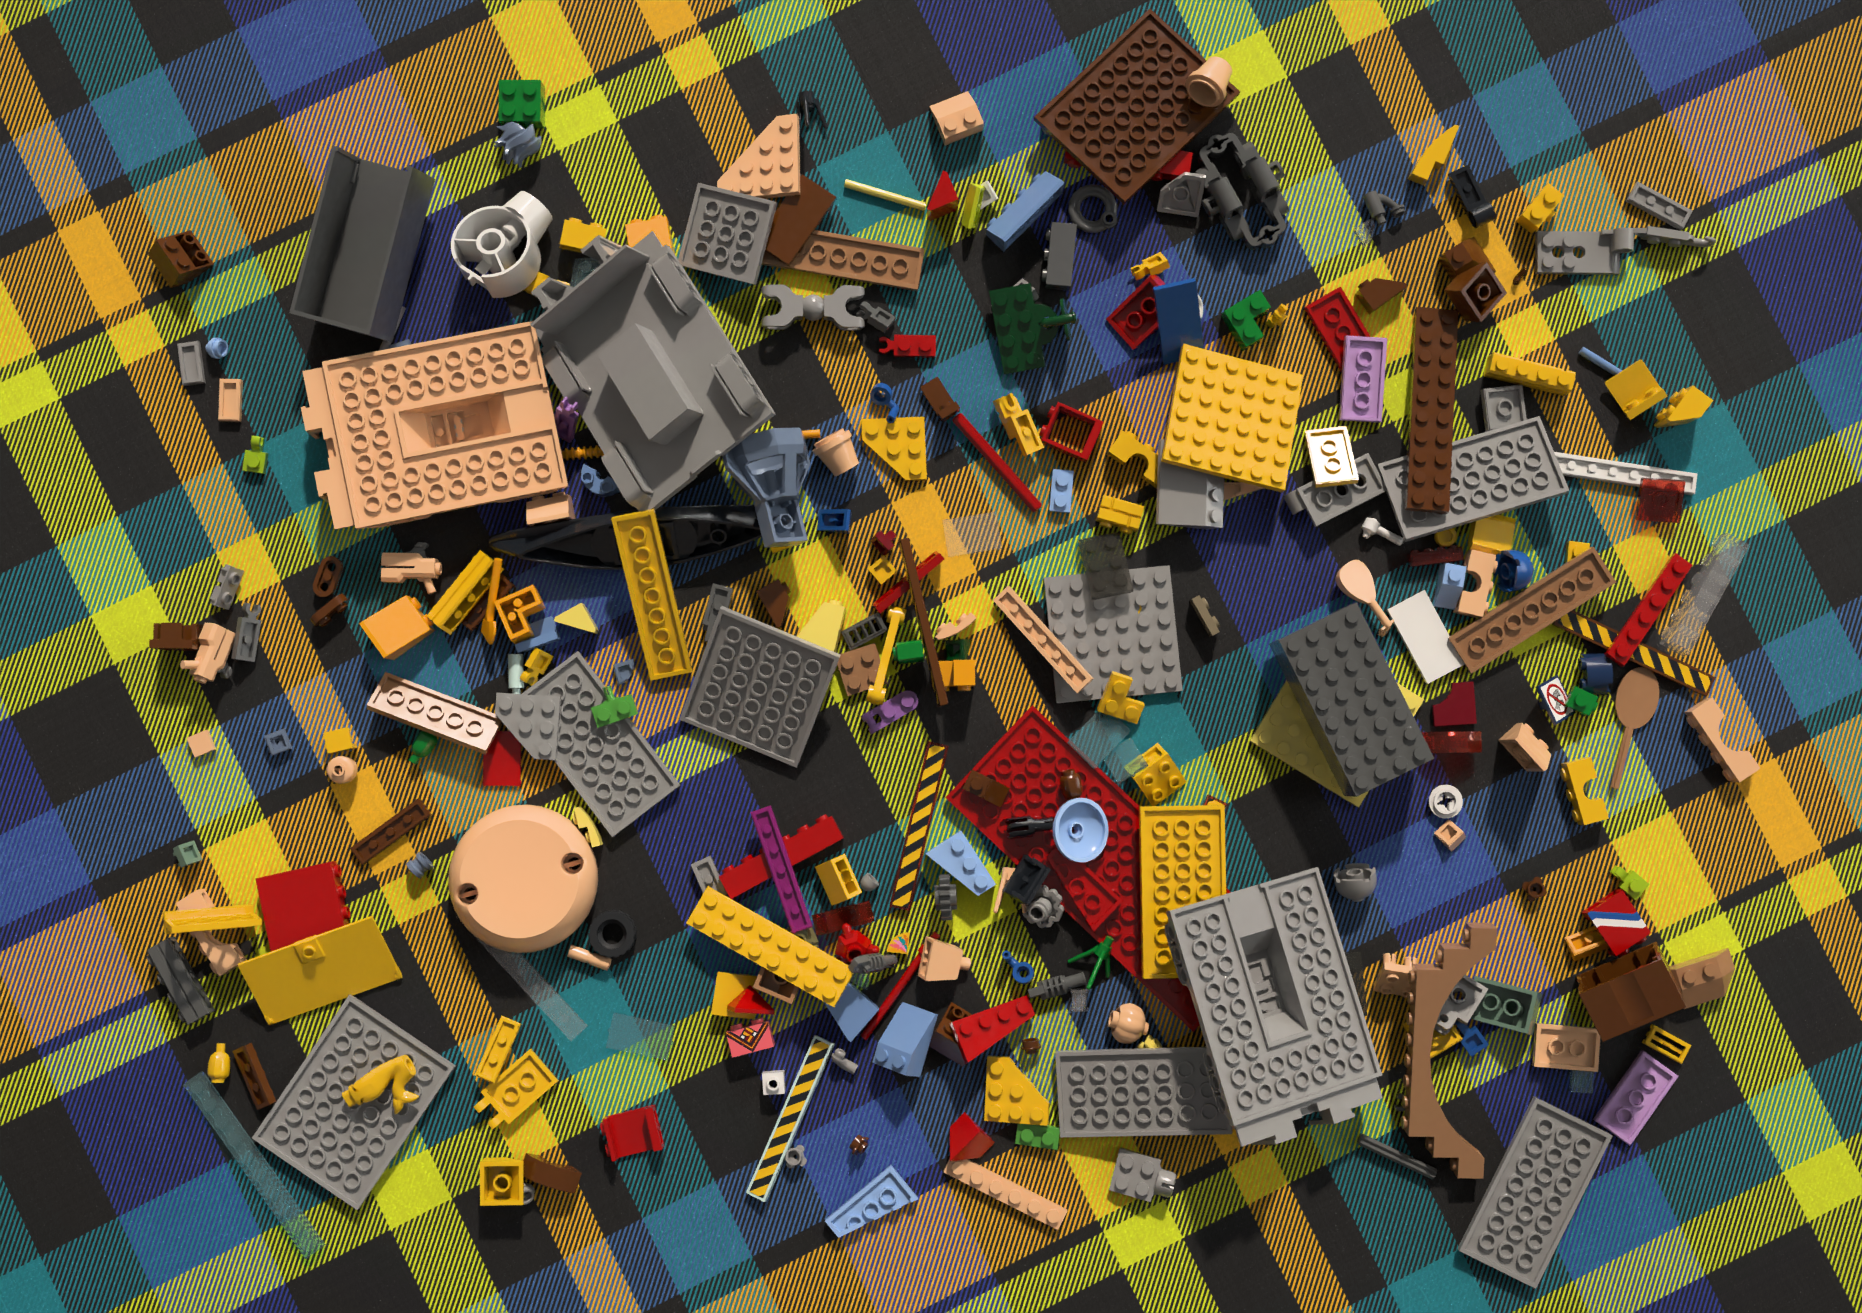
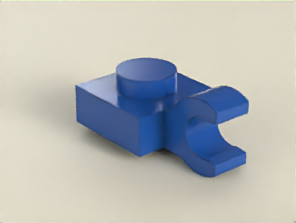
M1456 1020L1455 1024L1462 1032L1461 1037L1463 1040L1460 1042L1471 1057L1489 1045L1476 1026L1470 1029L1467 1025Z

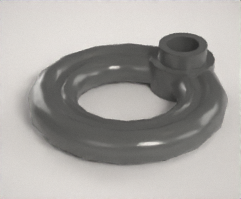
M1088 184L1080 187L1072 194L1068 202V214L1071 222L1077 224L1078 229L1086 233H1098L1115 227L1117 223V203L1114 195L1105 187ZM1097 197L1104 203L1105 212L1099 220L1089 221L1082 216L1080 207L1086 198ZM1108 216L1113 219L1110 223L1105 220Z

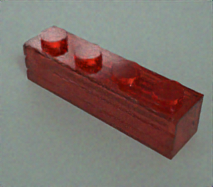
M1452 545L1448 549H1445V547H1437V550L1428 548L1424 549V552L1412 550L1411 553L1407 554L1409 567L1464 560L1463 549L1458 547V545Z

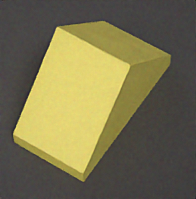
M583 603L561 613L554 619L557 623L598 634L599 631Z

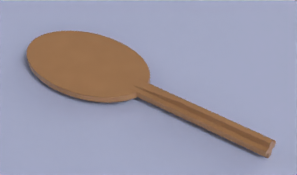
M1643 667L1629 671L1621 680L1616 691L1615 711L1620 723L1625 726L1610 785L1613 789H1619L1633 730L1644 726L1652 718L1659 701L1657 678L1652 671Z

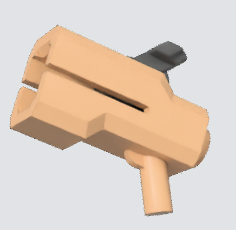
M418 542L410 552L382 553L381 566L388 568H381V582L403 583L406 579H417L420 582H424L427 593L432 594L436 592L432 579H438L439 575L442 574V563L435 558H426L424 550L429 547V544L425 542Z
M205 623L198 638L201 645L195 660H182L180 663L181 669H190L189 674L194 676L193 680L202 684H206L207 681L213 682L217 673H220L221 678L228 679L231 676L232 669L228 666L227 659L235 639L234 632L214 623Z

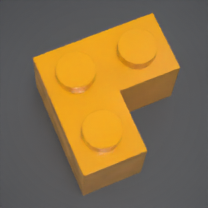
M534 585L494 602L507 634L514 644L534 636L527 617L546 609Z
M975 660L938 661L945 691H949V687H958V691H970L971 687L975 686Z

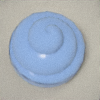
M212 338L205 346L208 354L215 359H220L228 353V344L221 338Z

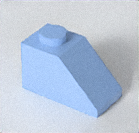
M1450 563L1440 565L1434 607L1455 610L1464 586L1467 566Z

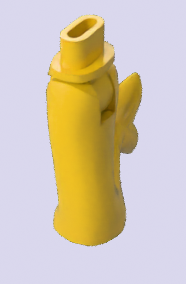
M407 1055L391 1059L374 1068L350 1085L349 1089L342 1093V1097L349 1107L371 1102L378 1098L390 1081L394 1079L392 1095L394 1114L396 1115L402 1110L404 1103H411L419 1097L405 1090V1085L416 1074L415 1066Z

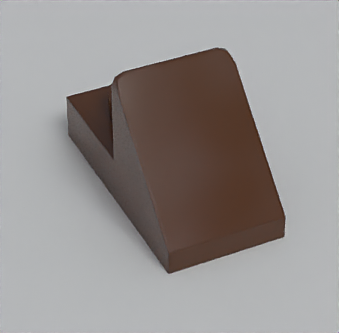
M971 770L963 786V789L999 807L1002 806L1010 789L974 770Z

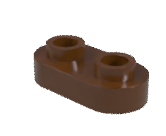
M328 556L321 561L313 582V591L316 595L327 598L334 594L343 571V563L340 559ZM331 564L336 565V569L334 571L330 570ZM325 583L329 586L326 591L322 588Z
M343 593L337 595L313 614L310 621L315 627L319 625L321 627L326 626L332 620L330 617L335 613L343 612L348 607L347 603L349 600Z

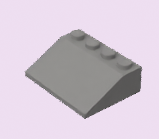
M1160 439L1158 445L1156 524L1206 530L1223 528L1224 478L1161 462L1165 439Z

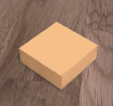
M209 730L187 738L194 758L216 750Z

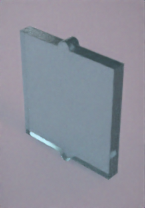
M1132 738L1119 745H1114V748L1101 755L1118 784L1131 776L1134 777L1137 772L1148 766Z

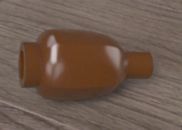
M1074 769L1062 771L1063 776L1060 779V785L1064 796L1068 800L1080 798L1083 792L1080 775L1075 773Z

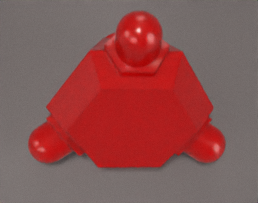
M848 923L842 925L843 933L838 937L835 950L836 959L850 965L853 958L857 956L879 953V947L871 944L872 941L858 930H852Z

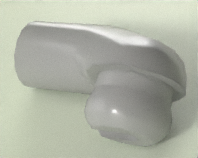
M836 1049L832 1054V1061L843 1070L854 1075L858 1065L844 1058L846 1055L844 1050Z

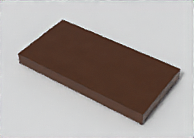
M802 174L800 176V195L786 196L775 211L765 251L787 266H790L837 200L836 196Z

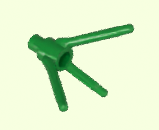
M1106 936L1105 940L1094 948L1068 960L1070 964L1093 953L1099 957L1086 987L1087 990L1091 989L1103 959H1105L1106 977H1110V951L1114 941L1110 936Z

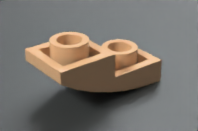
M971 612L968 615L964 613L956 621L957 627L951 622L947 625L943 622L935 631L937 633L935 638L939 641L960 633L976 620V617Z

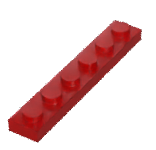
M1677 553L1672 554L1604 655L1621 667L1625 666L1693 566Z

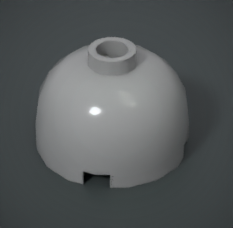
M1369 864L1345 865L1347 869L1340 871V868H1337L1333 872L1336 890L1343 897L1354 902L1364 900L1376 888L1375 867L1370 869Z

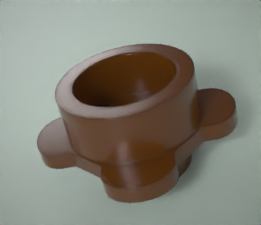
M1534 877L1532 881L1522 884V889L1526 891L1529 901H1535L1536 898L1544 897L1547 894V890L1541 883L1542 879L1539 877Z
M860 1134L856 1136L849 1146L852 1154H862L869 1145L867 1143L869 1138L862 1137Z

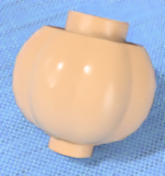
M1127 1003L1119 1006L1116 1011L1112 1010L1108 1020V1027L1111 1028V1033L1118 1042L1130 1044L1136 1042L1142 1034H1147L1149 1023L1146 1022L1144 1012L1139 1006Z

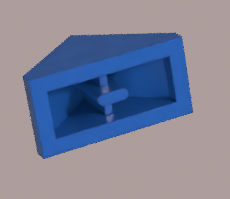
M819 509L817 530L849 534L851 510Z

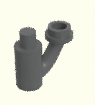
M1377 191L1368 192L1363 196L1372 220H1376L1379 226L1386 223L1384 217L1386 212L1382 203L1391 208L1390 214L1394 218L1405 214V206L1403 204L1398 205L1391 198L1377 193Z

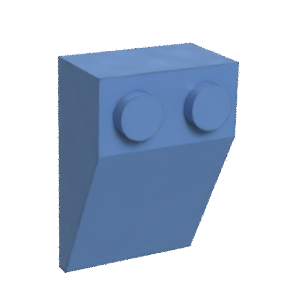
M902 1002L878 1042L872 1063L905 1076L920 1077L938 1014Z

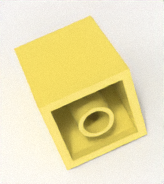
M831 599L829 603L824 602L797 637L836 653L846 614V608L843 607L842 602Z

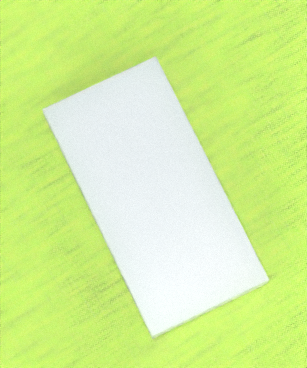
M1425 590L1386 610L1391 620H1394L1393 624L1426 684L1464 665V662L1448 638L1450 636Z

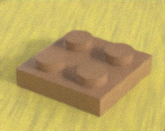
M875 643L840 654L837 665L847 696L869 690L870 685L874 686L880 664V657ZM885 676L884 684H888L887 679H886V676Z

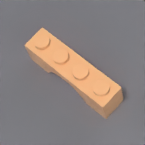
M1705 698L1684 712L1687 715L1686 720L1688 724L1697 730L1699 740L1703 745L1708 746L1712 759L1723 768L1722 773L1728 781L1741 782L1760 769L1749 751H1733L1722 742L1719 735V725L1724 714L1713 698Z
M205 889L196 890L175 903L178 907L177 910L215 907ZM210 930L189 932L194 938L196 937L200 944V951L203 955H207L211 962L210 968L219 976L229 973L238 967V963L247 960L237 943H222L214 938Z

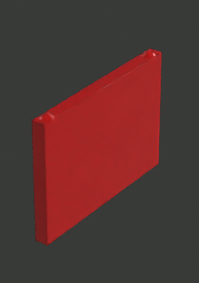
M498 731L486 755L483 754V786H521L522 744L510 731Z

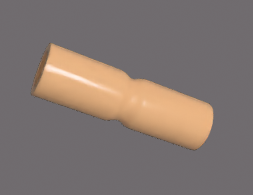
M571 945L567 957L589 963L608 971L612 961L611 958L591 953L574 945Z

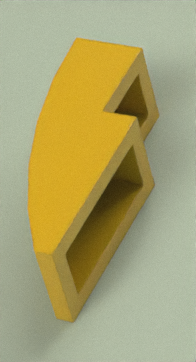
M1454 125L1446 130L1427 148L1413 167L1408 177L1409 180L1424 185L1432 169L1439 170L1458 131V125Z

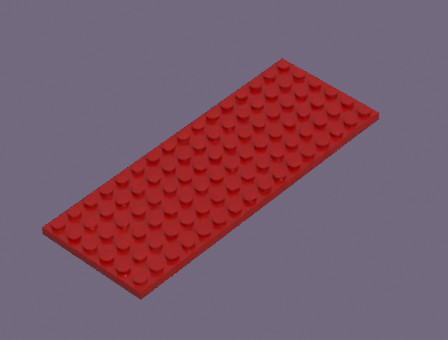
M1032 705L972 768V770L1010 788L1002 806L999 807L963 789L970 772L945 798L1016 865L1019 864L1025 854L1037 859L1050 868L1051 871L1043 884L1049 890L1056 889L1058 891V894L1062 896L1060 904L1064 906V910L1099 943L1103 942L1106 936L1112 937L1114 941L1111 945L1110 954L1194 1032L1200 1024L1189 988L1183 985L1179 978H1142L1139 805ZM1074 769L1075 773L1080 775L1083 788L1080 798H1087L1097 803L1105 813L1108 822V839L1104 849L1096 858L1083 863L1123 900L1094 932L1046 858L1056 847L1053 831L1035 832L1033 837L1008 839L1005 819L1013 817L1031 816L1034 819L1053 817L1054 822L1059 808L1069 801L1064 796L1060 785V779L1063 776L1062 771Z

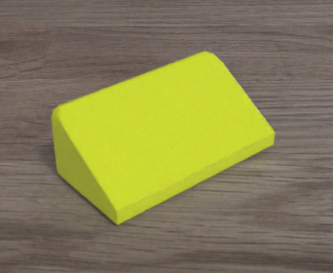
M974 183L969 184L962 217V225L968 229L977 227L985 190L984 186Z

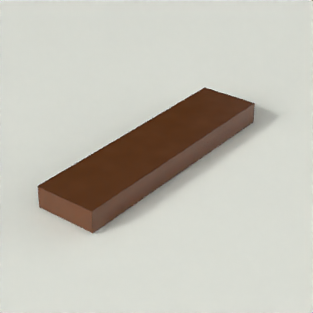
M418 798L352 846L350 850L361 865H365L432 816L421 798Z

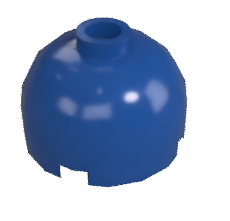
M1518 550L1501 551V554L1496 555L1495 561H1498L1496 572L1493 573L1494 577L1498 575L1499 583H1496L1497 586L1504 592H1515L1525 588L1531 582L1534 572L1530 558Z

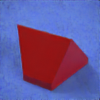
M966 1112L950 1126V1162L980 1158L995 1143Z

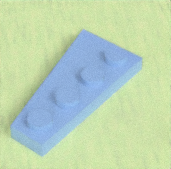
M890 1165L826 1218L825 1222L839 1238L870 1221L901 1208L903 1205L918 1200V1197L894 1167Z

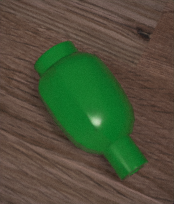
M421 731L412 745L413 754L409 761L417 764L420 757L428 756L438 742L437 736Z

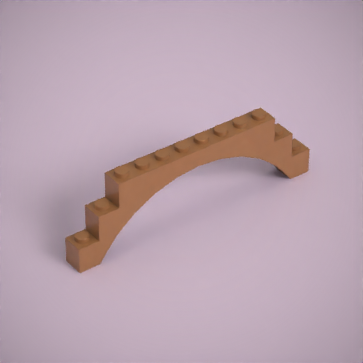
M1466 922L1465 929L1462 930V940L1465 943H1439V949L1435 951V961L1438 964H1412V970H1409L1408 973L1411 991L1407 993L1410 1012L1406 1014L1409 1033L1405 1034V1044L1408 1046V1053L1404 1055V1065L1407 1067V1073L1403 1076V1086L1406 1088V1093L1402 1096V1106L1405 1108L1404 1116L1401 1117V1127L1409 1137H1426V1149L1429 1150L1434 1158H1450V1169L1457 1178L1483 1179V1155L1460 1136L1447 1121L1437 1101L1431 1079V1044L1433 1031L1442 1006L1463 976L1475 964L1496 950L1497 927L1492 923Z

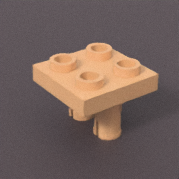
M1385 953L1382 957L1383 966L1374 982V991L1383 994L1401 995L1407 998L1408 991H1411L1408 973L1409 970H1412V964H1417V958L1413 957L1411 962V957H1405L1403 959L1404 965L1396 964L1395 954H1392L1390 958V953Z

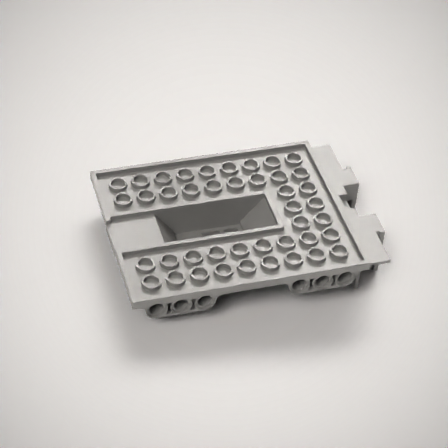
M651 231L633 247L626 244L621 246L598 235L582 248L581 252L597 260L600 266L574 288L550 277L537 286L531 293L533 296L538 297L541 306L546 311L530 325L536 328L537 336L544 346L541 348L544 354L542 356L544 366L562 396L568 397V403L572 405L575 402L578 403L577 410L604 453L601 457L602 462L625 500L637 508L638 511L653 508L656 510L693 481L697 474L721 455L727 454L776 414L670 246H663L654 231Z
M1318 867L1166 912L1168 917V924L1165 925L1166 938L1178 978L1183 985L1189 988L1207 1050L1203 1053V1062L1218 1110L1227 1116L1230 1126L1235 1127L1240 1147L1251 1143L1252 1145L1279 1144L1297 1137L1293 1120L1302 1118L1304 1115L1319 1112L1320 1117L1309 1120L1310 1125L1336 1124L1355 1117V1114L1351 1111L1352 1108L1383 1098L1376 1078L1382 1076V1072Z

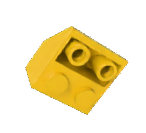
M1693 385L1686 389L1682 388L1668 400L1670 402L1669 406L1666 409L1663 408L1656 416L1658 420L1654 426L1661 428L1692 422L1702 417L1713 400Z

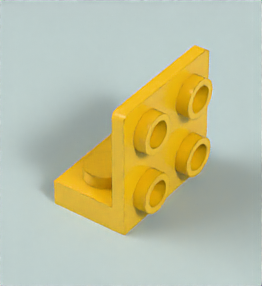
M1641 359L1605 382V385L1630 420L1667 397L1664 389L1659 386Z
M1158 743L1124 767L1152 806H1156L1186 783L1185 778L1169 754Z

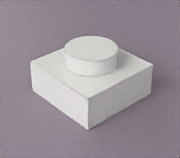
M988 180L980 184L985 187L980 210L999 199Z

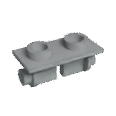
M225 564V567L221 568L222 570L217 580L222 583L221 587L215 585L210 597L212 599L210 603L229 610L244 571Z

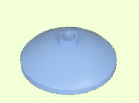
M1074 798L1059 808L1053 822V838L1060 853L1074 862H1088L1102 852L1108 839V822L1105 813L1097 803L1087 798Z

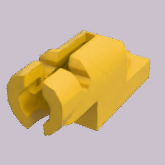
M1013 393L993 401L1009 440L1016 438L1023 457L1044 448L1028 409L1021 410L1018 400L1013 396Z

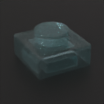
M1570 1070L1569 1091L1593 1093L1594 1072Z

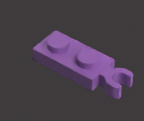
M565 396L556 408L555 423L558 437L570 443L574 438L579 413L575 410L578 408V403L569 404L568 397Z

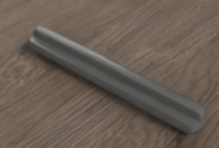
M1360 1134L1357 1139L1358 1145L1430 1179H1434L1437 1174L1436 1168L1369 1136Z

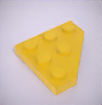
M924 417L896 418L893 423L887 422L886 418L861 419L862 441L878 454L882 460L892 467L905 481L927 480Z
M987 1056L984 1121L1048 1126L1050 1103L1039 1093L1034 1084L1018 1069L1010 1057Z

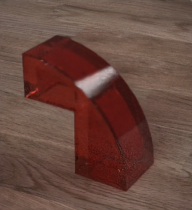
M1481 731L1421 732L1431 753L1482 752Z
M870 900L812 915L817 936L842 930L841 927L844 923L854 927L875 921Z

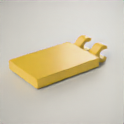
M529 1049L498 1076L495 1084L490 1083L481 1091L485 1097L474 1108L480 1113L491 1103L498 1112L487 1123L492 1129L503 1120L510 1124L559 1080L536 1053Z

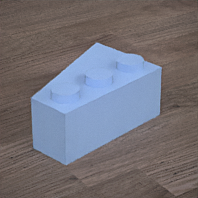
M961 830L925 853L977 896L996 885Z

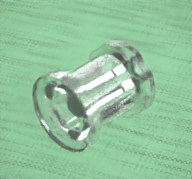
M1084 988L1070 989V993H1072L1070 1011H1089V1008L1086 1006V994L1089 993V990Z

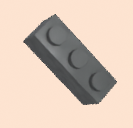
M1052 222L1051 228L1046 229L1045 241H1049V249L1044 250L1043 261H1047V269H1043L1041 281L1045 282L1046 289L1070 291L1077 224Z

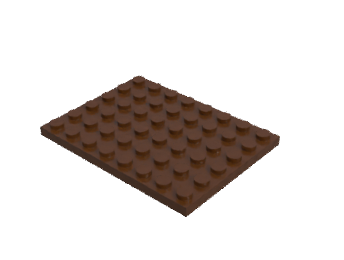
M1149 9L1034 116V121L1124 205L1239 96L1240 91L1229 82L1226 88V97L1220 105L1208 107L1195 102L1186 89V80L1193 71L1198 70L1207 60L1155 12Z

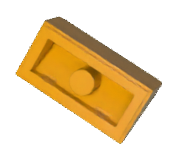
M1595 926L1564 938L1573 961L1609 948Z

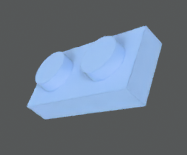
M1052 470L1049 512L1070 513L1074 471Z

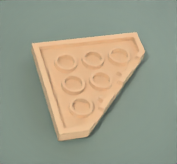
M797 114L776 116L717 181V187L763 199L800 195L799 116Z

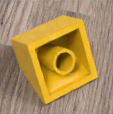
M507 1157L484 1158L480 1162V1206L524 1205V1161Z

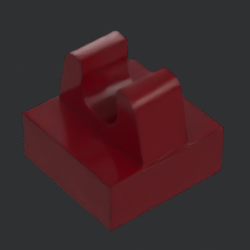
M880 530L870 542L882 555L886 556L895 546L892 541H894L897 535L892 530L886 534Z

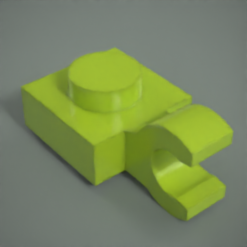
M259 436L251 437L252 450H245L242 471L266 474L268 453L262 452L265 438Z
M1615 865L1610 871L1621 881L1618 887L1633 900H1637L1649 886V883L1633 870L1627 873L1623 868Z

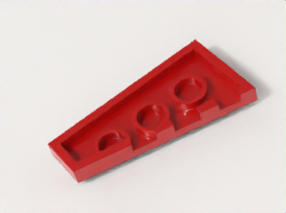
M1056 846L1046 858L1094 932L1123 900L1083 862H1074L1067 859Z
M1028 995L950 1023L965 1064L1032 1018L1035 1013Z

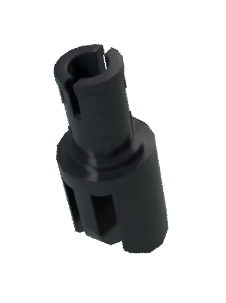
M1031 816L1005 819L1008 839L1033 837L1035 832L1053 831V817L1034 819Z

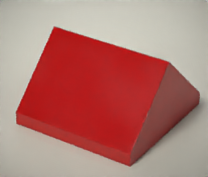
M944 170L927 208V220L930 221L958 210V196L948 173Z

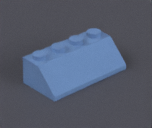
M1047 171L1042 175L1038 173L1031 180L1030 183L1032 185L1027 190L1023 188L1016 195L1017 200L1012 205L1008 203L1001 210L1002 215L997 219L994 217L986 225V235L1004 252L1062 194L1065 183L1061 179Z

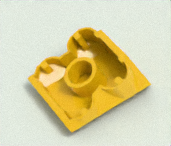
M1495 515L1471 522L1468 538L1469 550L1472 549L1494 555L1501 554L1503 550H1511L1515 519Z

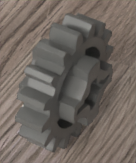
M940 874V885H934L936 911L941 910L942 921L952 920V910L957 909L956 884H951L950 874Z

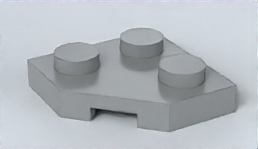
M1184 172L1160 189L1157 211L1198 217L1206 175Z

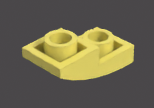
M575 807V812L572 813L573 822L579 828H588V831H585L587 842L591 843L592 847L603 845L599 830L590 815L582 807Z

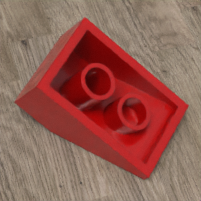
M1157 274L1150 275L1106 318L1133 350L1158 330L1153 287L1165 285V283Z

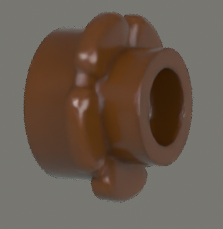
M1026 1038L1022 1040L1020 1048L1025 1050L1026 1054H1035L1041 1048V1044H1039L1038 1038Z

